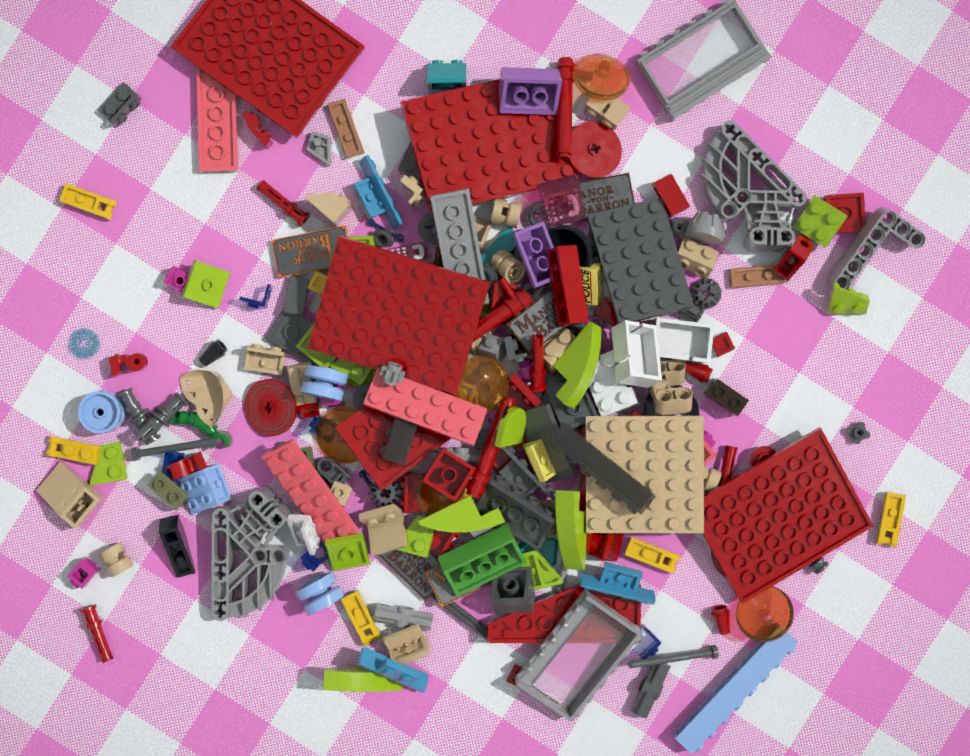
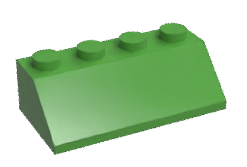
M508 523L438 557L443 573L457 597L526 564V560Z

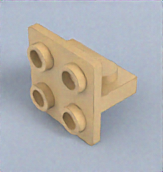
M419 624L383 638L389 650L391 660L402 665L430 655V643Z

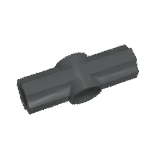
M665 663L651 666L647 677H644L640 684L639 694L631 709L633 713L647 719L654 701L659 698L662 692L663 682L671 667L670 665Z

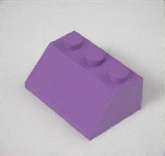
M501 67L499 78V112L556 115L562 85L559 70Z
M544 221L512 233L533 288L551 282L546 250L554 248Z

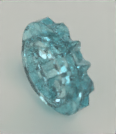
M82 328L75 330L70 336L69 346L71 352L76 357L88 359L98 352L100 339L93 330ZM81 338L83 340L91 339L86 344L87 349L85 347H78L81 344Z

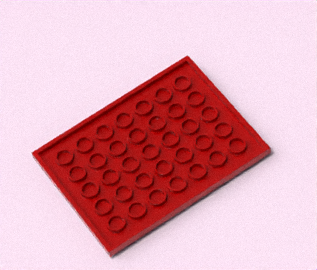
M206 0L173 42L171 48L297 139L363 52L365 46L302 0Z
M499 79L401 101L400 103L431 215H433L430 201L431 195L468 188L471 203L476 205L578 179L577 171L572 167L569 160H559L556 155L557 114L500 113Z
M338 236L308 349L375 370L377 368L381 369L384 364L388 365L390 361L402 365L401 371L405 372L404 378L457 395L490 282L347 237Z
M820 427L704 494V533L702 534L742 604L873 527L868 514Z

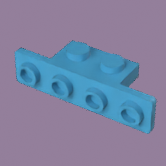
M369 155L364 156L359 163L367 178L354 183L352 188L369 220L385 213L392 229H397L403 224L401 214L396 210L393 199L388 194L384 181L376 170L374 161L371 160Z
M605 562L600 577L584 573L580 575V586L587 590L600 591L607 595L612 594L624 599L640 601L644 604L654 605L656 601L653 590L638 587L642 578L641 570Z
M363 647L361 649L358 661L359 666L423 693L426 691L428 674L408 665H402L369 648Z

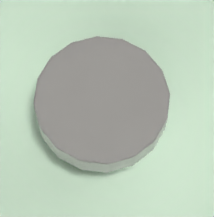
M697 212L688 224L685 235L687 238L701 244L722 245L725 236L723 218L717 214L710 215L709 212Z

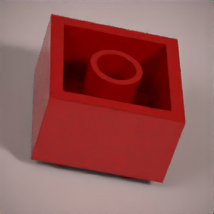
M441 448L421 481L456 502L476 468L448 450Z

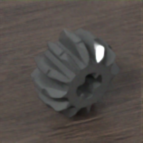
M391 483L385 488L386 490L389 489L386 497L384 495L380 496L382 491L377 485H369L374 491H368V494L375 495L370 501L375 502L377 500L376 507H380L381 504L383 507L387 506V503L390 505L394 504L392 502L393 499L399 501V498L395 496V494L401 493V490H395L399 483Z

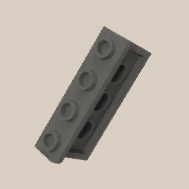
M494 474L489 479L484 495L481 496L476 505L481 515L498 507L505 520L504 523L498 526L501 527L508 523L514 536L537 551L541 549L556 523L555 509L543 505L538 498L529 496L523 492L522 488L510 484L501 475Z

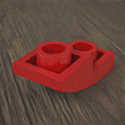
M244 111L242 114L250 130L266 147L270 148L273 144V141L270 139L271 135L263 129L259 131L263 126L259 122L261 118L252 111L250 114Z

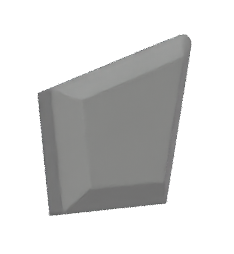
M312 131L306 150L328 166H331V137Z

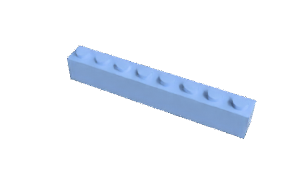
M776 624L673 733L675 739L691 754L700 751L704 746L703 742L708 737L712 738L716 734L718 726L721 723L725 724L729 720L730 714L734 709L738 710L743 705V700L756 691V686L768 679L770 676L769 672L781 665L783 657L786 654H791L798 642L779 624Z

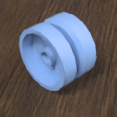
M306 365L304 375L315 380V382H302L300 392L342 402L344 391L333 387V385H346L348 374L328 367Z
M95 391L86 395L80 402L78 417L84 428L92 433H108L115 431L123 424L126 418V407L120 397L117 398L116 393L111 391Z
M332 571L313 578L295 591L300 601L312 598L303 606L307 616L328 607L345 595L340 586L328 589L337 580Z

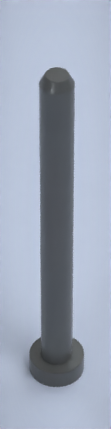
M215 437L146 449L135 447L132 448L131 455L134 461H138L141 457L220 445L222 439Z
M711 645L709 649L632 660L628 662V666L632 669L703 657L716 659L719 653L717 646Z

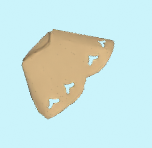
M195 370L185 373L180 377L184 396L188 401L196 405V412L200 419L208 426L214 427L233 396L232 391L217 372ZM185 380L191 382L189 384V387H187V382ZM202 408L208 410V411L206 412V414H204L205 411H203Z

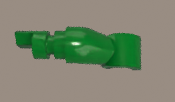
M178 411L171 418V423L188 425L190 423V426H195V429L201 430L210 438H222L225 443L224 446L228 448L233 443L230 433L224 430L218 431L217 424L214 427L208 426L195 412L189 414L188 411Z

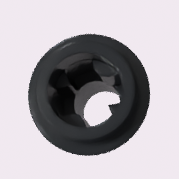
M219 339L212 341L199 357V361L207 367L225 356L228 349Z

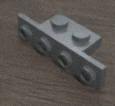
M511 445L502 447L512 459L498 472L510 484L519 486L529 496L540 487L555 501L554 489L549 484L544 486L542 482H539L535 470L531 472L527 468L529 464L522 457L518 459L514 455L516 451Z

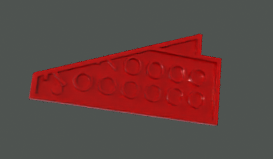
M580 583L536 601L534 603V612L508 613L487 622V642L542 643L585 588L581 587ZM588 590L589 593L635 625H638L641 630L640 601L624 599L612 594L607 595L600 591ZM595 606L566 643H617L628 628Z

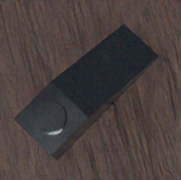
M179 515L160 519L159 535L176 577L179 578L196 573L186 533Z

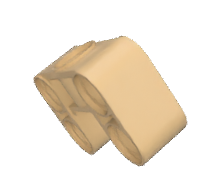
M678 359L660 361L662 381L650 386L656 412L660 415H672L691 411L692 390L687 387H670L684 383L686 364Z

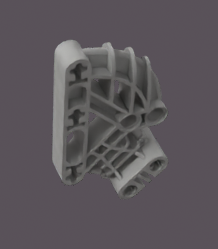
M726 121L712 141L706 144L708 147L706 157L701 159L704 164V173H701L700 176L705 182L708 196L718 211L719 217H722L724 222L731 221L742 210L744 211L746 230L749 232L743 239L745 249L761 251L764 248V251H767L770 248V252L783 251L794 241L795 235L791 230L794 210L804 205L807 199L806 194L737 123ZM731 129V131H732L731 133H728V134H727V133L725 132L726 130ZM727 147L734 152V164L724 155ZM756 156L759 158L756 161L752 160V158ZM722 164L734 175V185L722 174ZM765 169L772 170L786 185L787 189H780L766 175ZM750 170L770 190H750ZM726 189L732 194L731 197L727 193ZM737 195L745 196L746 202L738 201ZM798 197L799 200L795 203L793 199ZM726 207L730 208L732 215L727 216L723 209ZM747 207H761L760 211H756L753 214V217H758L757 220L752 221ZM778 207L791 209L786 220L780 219L784 212L778 211Z
M262 486L252 492L248 499L236 505L233 509L224 505L212 513L211 613L217 621L242 615L244 618H247L248 613L257 608L262 610L264 603L269 599L271 601L274 600V593L283 579L290 551L285 545H272L268 543L279 528L287 523L286 519L292 512L284 502L279 504L281 499H275V492L267 486ZM245 509L248 515L245 512L241 514L240 518L243 520V523H241L233 512ZM222 512L226 517L223 519L222 516H219V513ZM262 529L268 532L264 544L253 535L255 533L259 537L264 534ZM219 530L226 533V558L219 555ZM233 540L248 555L234 571ZM257 550H260L264 553V559H261L257 556ZM276 551H281L284 558L278 559L275 554ZM264 565H268L267 572L264 577ZM257 567V589L249 594V574ZM221 569L222 572L226 573L224 576L222 573L219 572ZM242 582V597L233 599V589ZM220 607H222V610L225 611L224 614H222V611L219 610Z

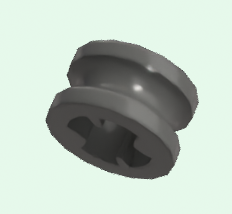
M824 557L810 564L809 567L814 569L815 574H819L828 566L829 563L823 560Z

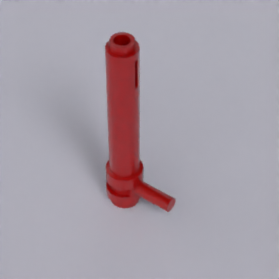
M560 57L556 63V69L559 70L562 79L557 108L556 155L559 160H568L572 155L573 83L575 82V77L593 79L594 72L575 70V63L572 58Z
M505 277L498 282L509 298L504 301V304L479 320L473 342L510 317L520 314L522 309L526 310L529 308L533 300L528 292L523 290L522 292L518 291L515 293Z
M507 396L502 399L476 465V470L471 476L470 483H467L466 494L479 499L481 495H484L486 490L484 489L485 484L489 482V474L499 451V447L495 446L498 425L503 417L506 406L508 405V409L516 407L515 399Z

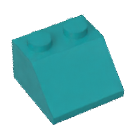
M433 60L432 63H428V90H453L466 87V63H462V60H452L451 63Z

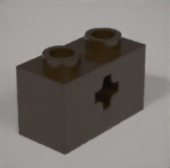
M714 378L703 393L734 416H739L749 401L718 378Z

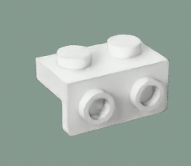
M289 514L286 520L295 545L307 547L309 554L314 555L316 549L320 546V538L317 536L316 527L311 516Z

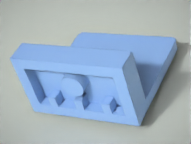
M219 463L178 479L180 488L189 495L185 501L191 515L233 499Z

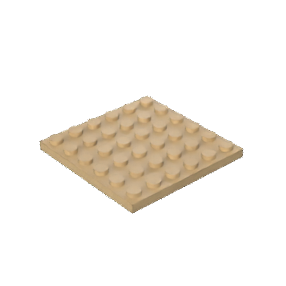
M586 416V533H704V416Z

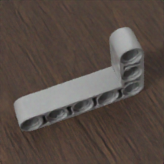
M880 207L874 211L828 276V284L832 287L833 283H837V280L842 277V281L839 284L840 288L845 290L850 288L888 233L913 248L922 247L926 237L923 232L894 211ZM887 213V218L883 221V216ZM901 224V229L897 232V227ZM876 230L875 235L871 237L872 231ZM916 235L915 240L911 242L912 236ZM864 246V251L860 253V248ZM853 261V266L848 269L849 263Z

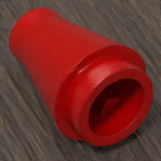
M687 361L685 372L701 383H708L713 369L709 365Z
M726 605L714 606L711 616L719 630V634H729L731 632L730 610L727 609Z

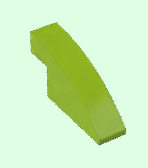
M591 321L588 322L553 365L567 379L556 396L564 405L572 408L577 406L588 389L599 359L601 327Z
M556 490L557 534L565 569L585 570L586 511H579L580 491Z
M471 495L418 520L419 525L452 533L480 531L505 522L498 507L480 516Z
M347 665L346 669L326 667L323 690L349 692L403 690V684L364 667Z

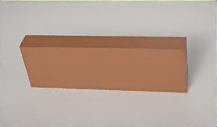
M345 98L327 104L346 159L364 154V149Z
M775 265L729 269L730 288L788 283V281L773 271Z

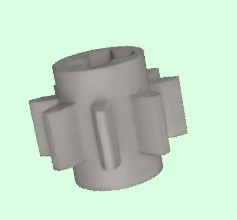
M390 361L388 365L384 364L379 375L384 376L382 380L384 383L396 386L397 382L401 383L403 381L405 372L401 371L402 365Z

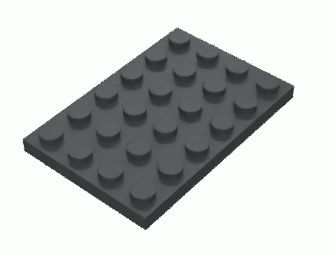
M661 197L587 216L618 324L624 320L637 322L693 308L692 297Z

